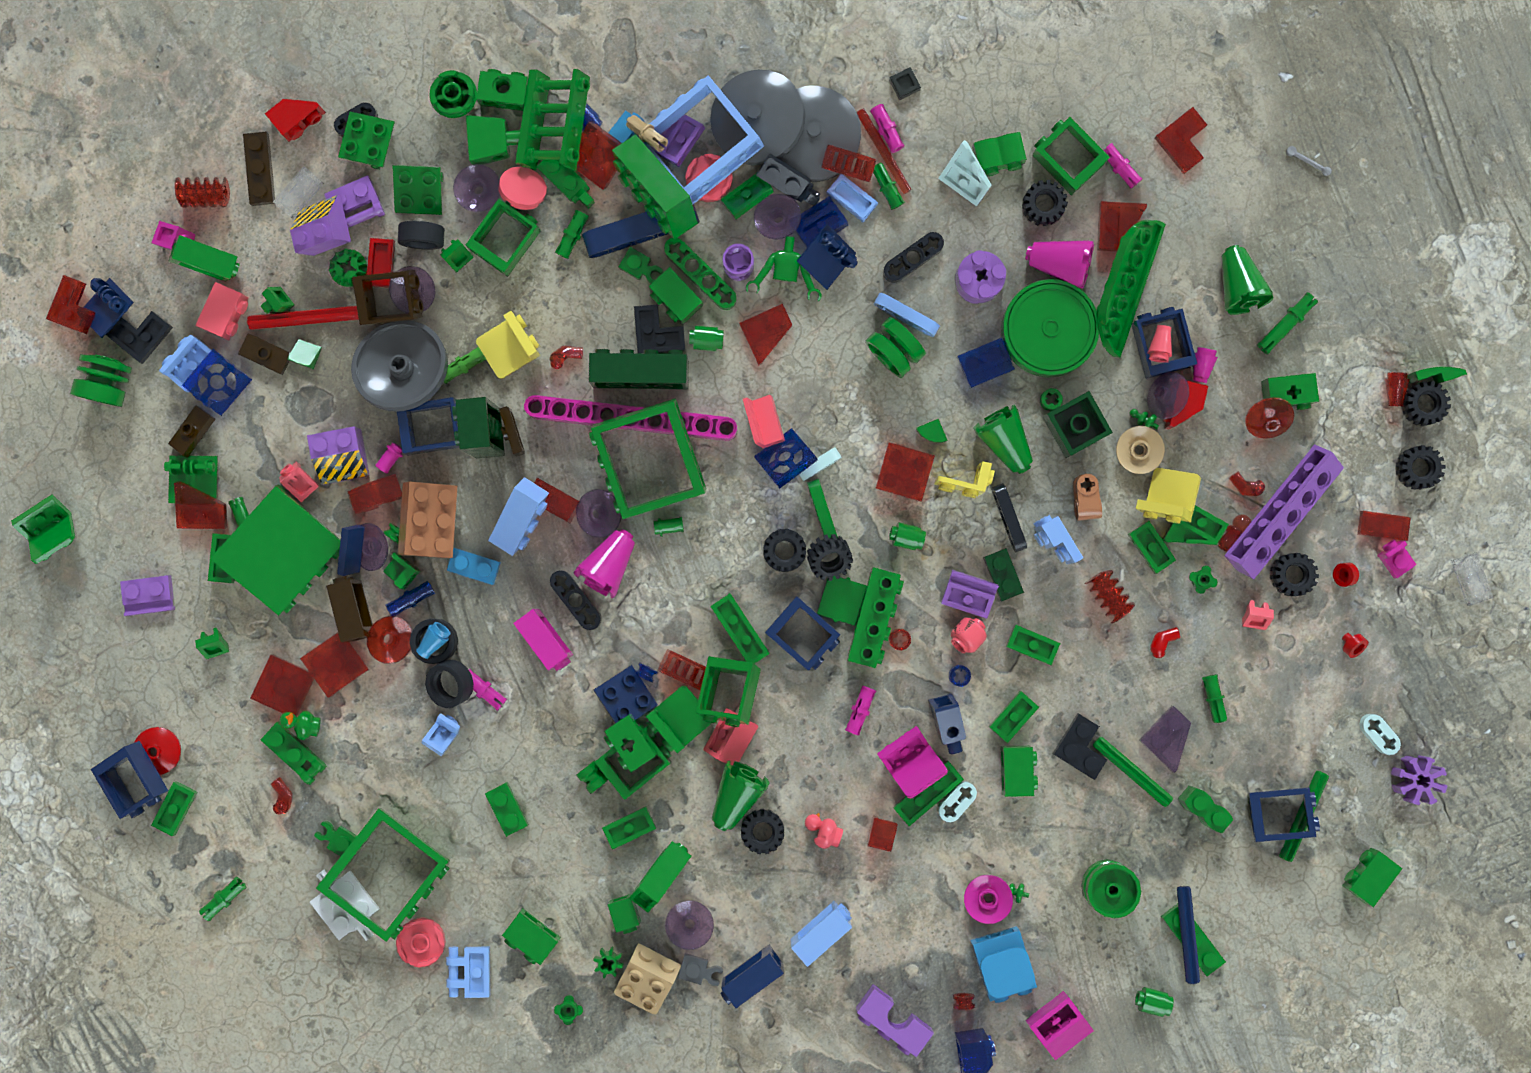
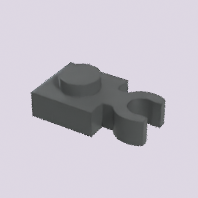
M685 953L678 978L699 985L702 984L704 978L707 979L709 984L719 986L720 981L713 979L712 974L714 972L722 973L723 968L720 966L707 967L708 959Z

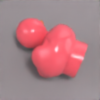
M819 813L806 817L805 826L808 830L816 831L819 829L817 838L814 839V843L822 849H827L830 846H839L843 829L837 827L834 820L827 818L821 821Z

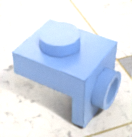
M440 713L435 724L423 738L422 744L442 757L459 733L460 726L453 717L449 715L444 716Z

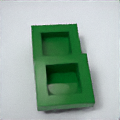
M1432 367L1407 374V378L1411 384L1432 376L1436 385L1464 376L1467 372L1465 369L1455 367Z

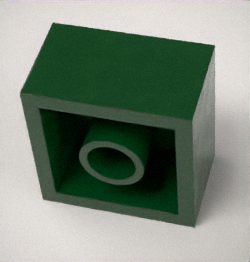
M1090 391L1043 416L1065 459L1113 433Z

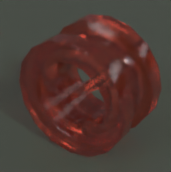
M895 629L889 635V643L894 649L902 651L911 644V636L904 629ZM897 633H903L902 636L907 638L902 643L903 646H897V642L894 644L893 638L898 636Z
M972 993L953 994V999L956 1000L953 1008L958 1010L974 1009L975 1003L972 1000L975 998V995Z

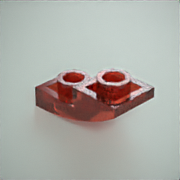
M396 474L371 481L347 492L355 515L378 509L379 505L402 499V491Z

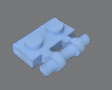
M490 946L465 947L464 957L458 956V947H449V956L446 957V965L449 966V978L446 979L449 997H458L459 988H465V998L490 997ZM458 966H464V979L458 978Z

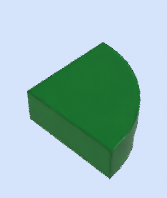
M939 418L916 428L919 435L928 441L935 443L948 441Z

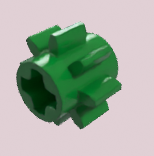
M613 946L606 952L601 948V957L595 956L593 959L594 962L598 963L594 971L598 972L600 970L603 973L604 979L610 973L616 977V968L621 969L624 965L618 962L622 953L616 954L613 952ZM605 958H606L608 961H609V960H613V963H612V966H611V967H610L609 964H607V965H604V964H603L604 961H605Z

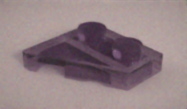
M1171 705L1139 741L1171 772L1175 773L1179 766L1191 722L1175 706Z

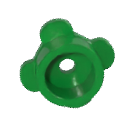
M1203 566L1200 571L1191 572L1189 575V580L1192 581L1195 591L1199 594L1205 593L1206 589L1214 588L1218 584L1217 579L1212 576L1209 566Z
M567 995L560 1005L554 1007V1013L563 1020L565 1025H571L576 1016L582 1015L583 1007L576 1004L573 996Z

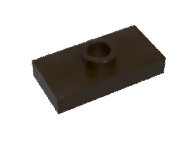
M249 333L238 352V355L281 375L284 374L290 362L287 360L290 352Z
M195 405L168 444L182 456L188 458L213 424L215 418L201 407Z
M507 406L499 408L504 427H501L504 440H509L513 455L520 456L525 454L512 409Z

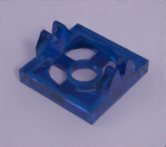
M213 348L181 386L192 393L206 407L211 408L222 416L252 381V378ZM219 364L223 365L224 369L221 372L211 373L206 367ZM230 372L234 374L236 379L234 390L227 385L226 377ZM200 374L207 378L208 384L203 393L198 385ZM214 375L222 376L225 381L224 386L219 389L213 388L210 384L211 377ZM214 391H223L229 396L222 400L209 399Z
M792 428L783 434L785 441L766 447L754 456L770 480L779 489L818 461L815 454ZM787 445H793L791 448H782ZM801 450L802 459L795 464L793 461L794 455ZM776 452L775 460L770 463L772 455ZM790 452V457L787 460L779 461L782 453ZM780 465H787L789 467V470L785 473L773 471Z

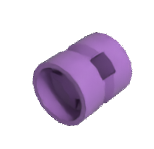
M733 244L725 250L722 260L726 275L735 281L746 280L750 277L754 269V257L749 247L744 244Z

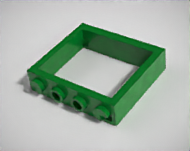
M676 398L594 424L591 427L592 432H589L591 443L593 446L597 445L599 455H597L598 463L601 469L605 468L608 476L605 478L608 490L614 493L616 499L613 500L614 508L617 514L621 513L622 519L705 494L707 488ZM667 412L693 488L628 508L602 432Z
M379 808L316 889L387 942L390 937L395 940L403 930L400 924L406 917L410 920L417 912L419 907L416 904L421 897L426 900L434 890L431 884L437 877L440 880L450 869L447 866L450 860L382 808ZM383 821L438 863L387 930L331 889V886Z

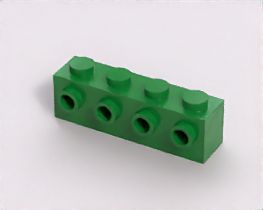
M875 567L871 568L847 661L876 668L877 664H882L885 651L881 650L883 640L888 641L891 632V627H888L889 618H894L897 609V604L894 603L896 594H901L904 581L900 580V574Z

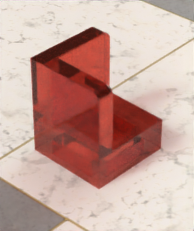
M873 815L866 842L867 846L892 852L898 824Z

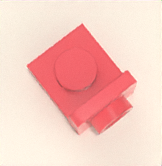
M297 461L293 465L289 463L280 472V483L301 503L319 487L318 483L301 468Z

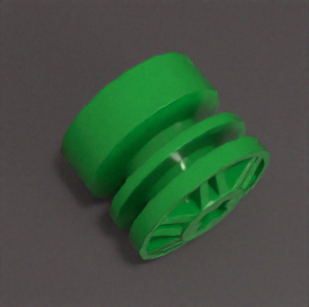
M80 354L79 361L88 363L89 368L77 366L76 370L87 376L86 379H73L70 394L122 407L126 392L117 388L116 383H129V379L118 375L119 372L131 374L132 367L126 366L113 358L96 354Z

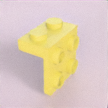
M512 311L503 315L506 319L504 322L476 339V344L499 379L507 377L540 356L537 351L540 345L533 334L528 336L524 328L527 325L521 315L515 316Z
M982 461L977 466L973 484L943 476H938L934 484L939 485L938 489L941 491L952 493L954 490L962 491L961 495L976 498V496L978 497V495H982L986 491V487L989 484H992L995 471L991 470L992 463Z
M1156 468L1153 472L1147 501L1138 499L1136 509L1143 513V517L1149 519L1163 517L1166 518V521L1180 524L1181 521L1191 522L1201 477L1194 473Z

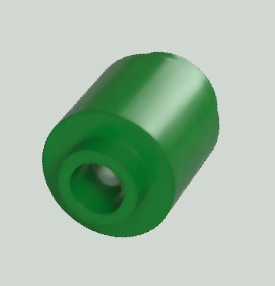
M696 325L695 330H690L689 344L693 345L694 350L716 351L723 348L724 330H718V327Z
M900 522L896 526L891 527L889 540H892L893 546L914 551L916 549L922 550L926 537V531L921 530V527Z
M1147 987L1137 991L1135 1005L1138 1006L1140 1012L1160 1017L1164 1015L1170 1016L1174 999L1172 996H1168V993Z

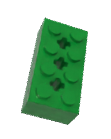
M636 134L612 150L615 158L613 164L620 173L618 179L625 188L629 187L631 189V194L638 203L642 202L645 205L644 209L650 218L655 217L658 220V226L664 234L669 233L675 240L698 224L690 195Z

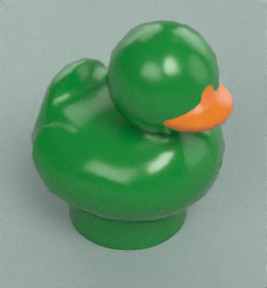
M302 711L298 717L292 712H285L280 716L279 722L283 728L290 729L294 727L298 739L306 740L310 736L318 737L321 718L314 717L310 711Z

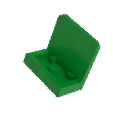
M53 494L11 520L12 526L28 540L30 557L34 564L49 559L53 553L69 546L75 539L72 514Z
M685 685L678 688L646 716L648 727L655 734L659 732L664 737V740H662L664 746L670 752L674 750L677 754L712 724L703 721V717L695 713L698 699Z

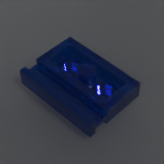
M830 196L817 203L815 207L812 206L790 220L792 228H794L806 248L825 224H828L836 233L849 226L847 219L837 205L834 204Z
M1002 337L957 356L970 389L1015 370Z

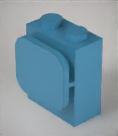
M1017 926L970 940L990 1002H1004L1009 999L1008 996L1017 993L1019 996L1031 993L1033 988H1037L1031 962Z

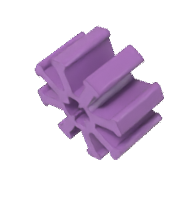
M1418 755V759L1410 756L1401 758L1408 771L1405 772L1404 769L1396 767L1392 768L1391 775L1404 777L1403 782L1397 785L1392 784L1393 791L1403 795L1406 794L1403 800L1416 805H1420L1419 800L1431 805L1436 803L1437 799L1434 798L1430 789L1433 788L1434 791L1442 793L1446 792L1447 785L1434 783L1435 778L1447 775L1445 769L1432 766L1435 760L1430 757Z

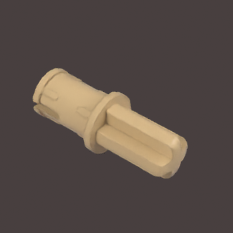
M636 115L627 118V128L638 135L642 142H647L657 152L664 150L658 142L667 147V138L656 132L653 125L646 124Z

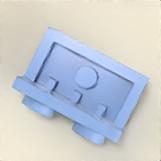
M193 335L184 337L179 342L178 349L173 355H169L164 359L159 370L188 393L220 357Z

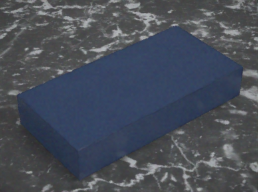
M358 524L342 528L337 569L338 575L347 576L360 572L365 526Z

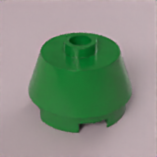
M454 70L445 71L438 75L430 87V102L435 111L447 118H459L469 113L474 107L477 100V89L473 80L466 74Z

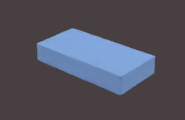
M842 173L826 192V194L861 222H864L878 205L875 199Z

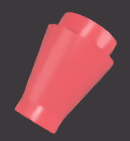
M1166 325L1157 326L1148 350L1151 361L1169 362V357L1172 356L1171 327Z

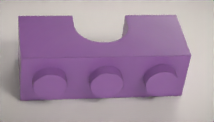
M873 984L856 1006L857 1013L859 1014L858 1019L867 1026L872 1024L878 1028V1034L887 1041L892 1039L897 1042V1048L904 1054L909 1055L911 1053L917 1057L934 1034L932 1028L913 1013L901 1024L891 1022L888 1019V1012L894 1005L893 999Z

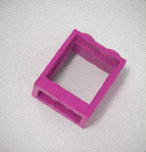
M540 609L530 610L513 623L548 671L553 669L560 671L571 663L569 658L573 656V653Z

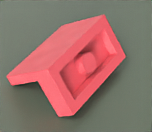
M767 395L753 401L748 397L744 398L743 403L755 444L761 448H766L785 441L773 396Z
M726 708L724 711V713L738 715L736 712L728 708ZM719 720L703 750L717 760L724 763L730 761V765H733L734 761H740L758 729V725L749 721V725L740 724L739 727H732L726 725L725 721Z

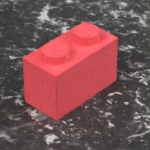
M215 282L195 326L229 341L231 336H234L237 332V322L240 316L247 310L248 297Z

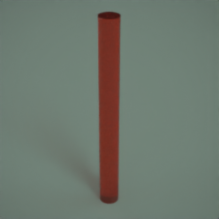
M864 108L857 111V115L901 191L903 194H907L912 190L867 112Z

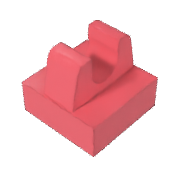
M1251 600L1242 618V626L1266 630L1274 619V610L1269 609V605L1266 602L1262 604L1261 608L1255 607V602Z

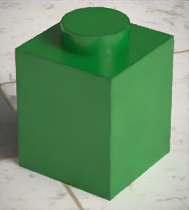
M631 894L610 900L607 904L616 933L623 931V934L631 933L637 930L636 926H639L641 923L636 903L629 899Z

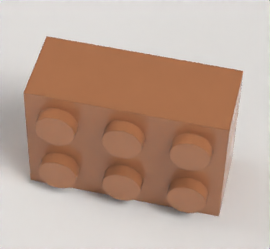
M421 482L403 483L398 555L453 558L458 486Z

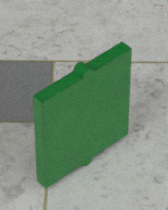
M833 576L832 581L827 579L817 614L831 618L834 622L841 621L855 626L867 585L851 581L849 577L846 579L841 577L836 579V576Z

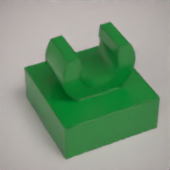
M458 239L456 241L451 240L452 244L446 250L442 248V253L440 254L456 273L474 258Z
M267 287L261 293L266 301L260 307L266 314L270 311L272 313L289 311L295 306L281 287Z
M213 628L214 634L209 636L205 632H201L200 639L195 640L196 649L206 660L229 652V644L224 640L217 628Z

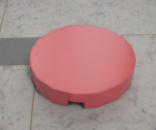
M704 154L693 159L687 167L685 175L686 184L688 185L721 157L714 154ZM732 173L699 200L714 202L726 196L732 186Z
M513 167L504 171L500 177L498 187L501 198L511 203L510 206L521 210H530L538 207L544 201L547 189L544 179L534 170L525 167Z
M423 917L412 919L403 925V930L396 939L397 952L401 959L407 964L409 963L418 968L426 967L436 962L444 952L446 943L445 934L440 925L432 919Z

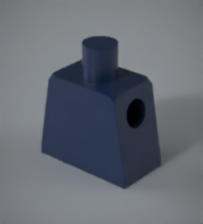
M952 694L929 699L936 731L943 745L947 744L949 754L962 752L961 740L966 739V733L958 702Z

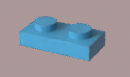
M454 548L453 558H450L447 571L494 585L501 562Z

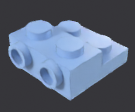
M1048 515L1033 523L1036 531L1034 537L1041 547L1045 546L1046 549L1056 546L1055 553L1061 562L1065 561L1066 564H1073L1083 559L1082 554L1059 516L1051 518Z

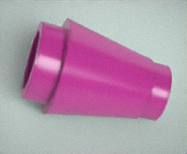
M1202 347L1197 348L1195 353L1197 365L1193 366V381L1207 383L1218 358L1216 357V350Z

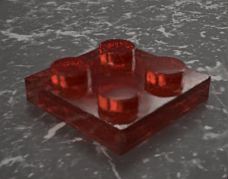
M593 121L588 122L581 135L579 160L576 170L602 190L606 189L617 172L613 164L615 158L612 150L622 143Z
M889 442L875 489L922 502L935 455Z
M338 632L300 658L328 698L369 671V668L351 643L340 642Z
M270 654L250 699L281 713L292 712L297 717L316 674L274 654Z

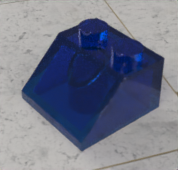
M984 1028L955 1032L961 1073H988L993 1066L992 1057L996 1056L995 1044L991 1039V1035H987Z

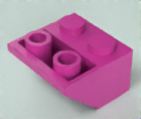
M1064 991L1025 1020L1055 1061L1094 1031Z

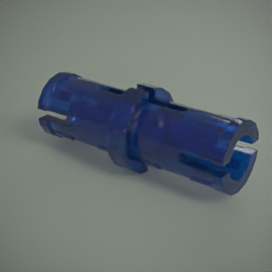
M427 580L410 591H404L402 596L385 604L389 614L394 618L411 607H417L419 602L434 595L435 591Z

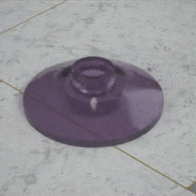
M479 164L467 166L458 173L454 180V196L457 202L466 210L472 212L486 211L492 208L500 197L498 191L499 178L487 166ZM477 187L483 188L481 194L475 193Z
M773 194L766 197L757 205L754 212V223L759 233L766 238L774 240L783 239L793 234L801 221L799 205L793 198L785 194ZM778 217L783 218V220H782L781 222H779V223H776V222H775V219H776V218H778Z
M407 266L399 269L398 271L415 269L420 280L419 297L423 301L424 311H426L432 305L436 294L432 277L424 269L416 266ZM404 277L391 278L389 285L391 300L399 310L409 313Z
M1167 372L1160 375L1152 383L1148 392L1147 405L1150 412L1160 419H1170L1178 415L1188 401L1189 385L1187 380L1176 372Z
M601 489L591 490L585 493L577 504L576 518L578 524L590 536L606 537L612 534L621 522V513H616L613 500H616L615 496L610 492ZM594 510L598 512L597 519L593 516Z
M365 523L362 524V526H365L361 567L367 571H375L383 567L387 560L388 543L383 531L377 525Z
M687 900L676 904L669 911L665 922V929L668 938L674 945L685 950H694L702 947L709 941L713 933L714 921L711 912L705 905L697 901ZM688 919L693 920L695 923L691 928L685 924Z

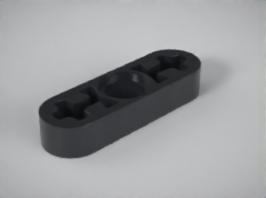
M930 232L885 264L883 269L884 278L888 282L897 283L941 252L944 246L943 237L937 232ZM928 239H931L932 241L937 240V249H935L934 247H930L928 250H926L925 253L928 256L925 257V254L922 249L928 245ZM911 251H915L920 255V261L916 264H912L907 260V254ZM902 258L903 264L909 269L906 271L905 267H902L898 271L899 276L896 277L894 274L890 276L888 274L890 266L893 268L901 265L899 259Z
M1002 483L991 487L994 500L1014 552L1027 549V543L1006 486Z
M562 570L554 572L550 577L552 589L584 629H597L601 624L602 617L596 607L568 572ZM558 575L560 577H567L565 584L568 588H571L572 585L575 587L565 597L562 595V592L566 591L561 585L557 587L555 584L558 581L556 578ZM574 593L582 596L583 602L579 607H572L569 603V598ZM588 604L590 608L586 609L589 615H596L594 619L596 624L586 625L584 621L587 618L584 613L578 616L576 612L582 610Z

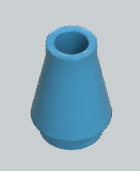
M439 622L429 625L416 650L421 657L428 659L431 654L449 640L450 631Z

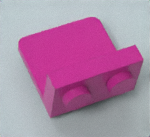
M917 726L877 753L909 799L914 798L948 773L947 768L928 744Z

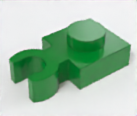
M632 247L628 249L618 266L620 270L637 280H640L642 275L646 276L650 284L655 281L651 278L653 272L663 273L659 266H649L651 258Z
M323 821L321 825L327 829L326 835L316 832L314 836L321 841L328 840L329 844L326 848L341 857L357 835L342 826L338 827L337 831H335L330 822Z

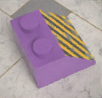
M340 195L299 210L290 229L295 253L315 256L351 242Z
M353 426L307 435L311 460L322 485L370 476L361 429Z

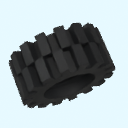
M1040 180L1037 184H1032L1023 197L1022 209L1025 210L1024 215H1028V220L1030 222L1033 220L1037 226L1043 224V226L1054 224L1066 210L1065 208L1068 204V201H1066L1067 194L1063 193V187L1059 188L1057 186L1059 184L1057 182L1052 184L1050 183L1051 180H1046V182ZM1040 195L1050 196L1054 202L1053 209L1047 212L1039 210L1036 206L1037 197Z
M1425 381L1413 385L1406 390L1407 394H1404L1402 397L1405 400L1401 403V407H1405V410L1402 411L1403 415L1408 414L1406 418L1408 421L1413 420V424H1421V426L1442 421L1443 417L1449 413L1446 410L1451 408V404H1447L1451 397H1446L1445 395L1448 393L1447 389L1442 390L1443 385L1440 383L1435 385L1434 381ZM1422 395H1429L1434 401V408L1429 413L1421 411L1418 407V399Z
M1425 445L1405 450L1404 454L1398 457L1400 462H1396L1395 467H1399L1396 475H1401L1399 481L1405 482L1404 486L1412 487L1411 489L1414 490L1435 486L1434 484H1438L1441 481L1439 478L1444 477L1445 473L1442 472V469H1446V464H1441V461H1444L1443 456H1438L1440 452L1438 450L1433 451V447H1425ZM1418 458L1425 460L1429 467L1427 474L1423 477L1417 476L1412 470L1413 462Z
M786 528L778 529L772 532L765 540L763 546L764 558L768 565L776 571H793L805 559L806 544L802 536L796 531ZM782 541H788L794 547V554L788 560L778 558L775 553L777 544Z
M831 534V538H828V535H823V540H820L818 537L816 539L817 543L812 542L810 544L811 549L808 548L807 560L812 573L814 572L817 578L820 576L821 580H825L827 577L828 581H832L833 576L839 579V574L841 573L846 575V569L850 570L852 567L851 563H853L852 553L846 540H843L841 536L837 538L835 534ZM828 554H838L832 561H821Z
M1290 553L1280 556L1279 560H1275L1273 563L1275 566L1271 567L1270 570L1273 572V575H1270V580H1274L1272 585L1278 588L1277 591L1279 593H1284L1286 596H1303L1307 592H1311L1313 590L1312 587L1317 585L1318 582L1315 579L1319 578V574H1316L1315 570H1318V567L1313 565L1315 561L1308 559V555ZM1292 565L1298 566L1303 572L1302 580L1297 584L1290 583L1286 578V571Z
M769 809L752 811L751 814L746 816L741 827V838L744 845L751 852L754 851L760 855L761 853L766 855L770 854L771 851H776L784 839L782 820ZM761 822L769 824L772 828L771 837L765 841L756 839L753 834L755 825Z

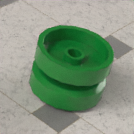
M889 317L880 326L882 334L873 332L865 340V343L874 356L889 371L902 379L911 369L909 361L918 363L926 355V352L920 342L900 322Z
M1106 859L1095 862L1088 867L1083 875L1081 884L1083 896L1088 904L1104 917L1114 919L1125 917L1133 912L1140 902L1142 891L1139 879L1133 871L1118 861ZM1111 886H1114L1113 891L1109 890Z

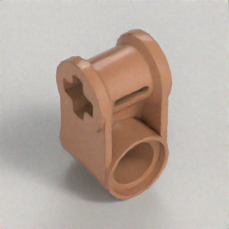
M1091 474L1079 475L1073 481L1074 512L1077 521L1102 518L1099 483L1097 478ZM1086 481L1090 482L1091 485L1085 489L1081 488V483Z

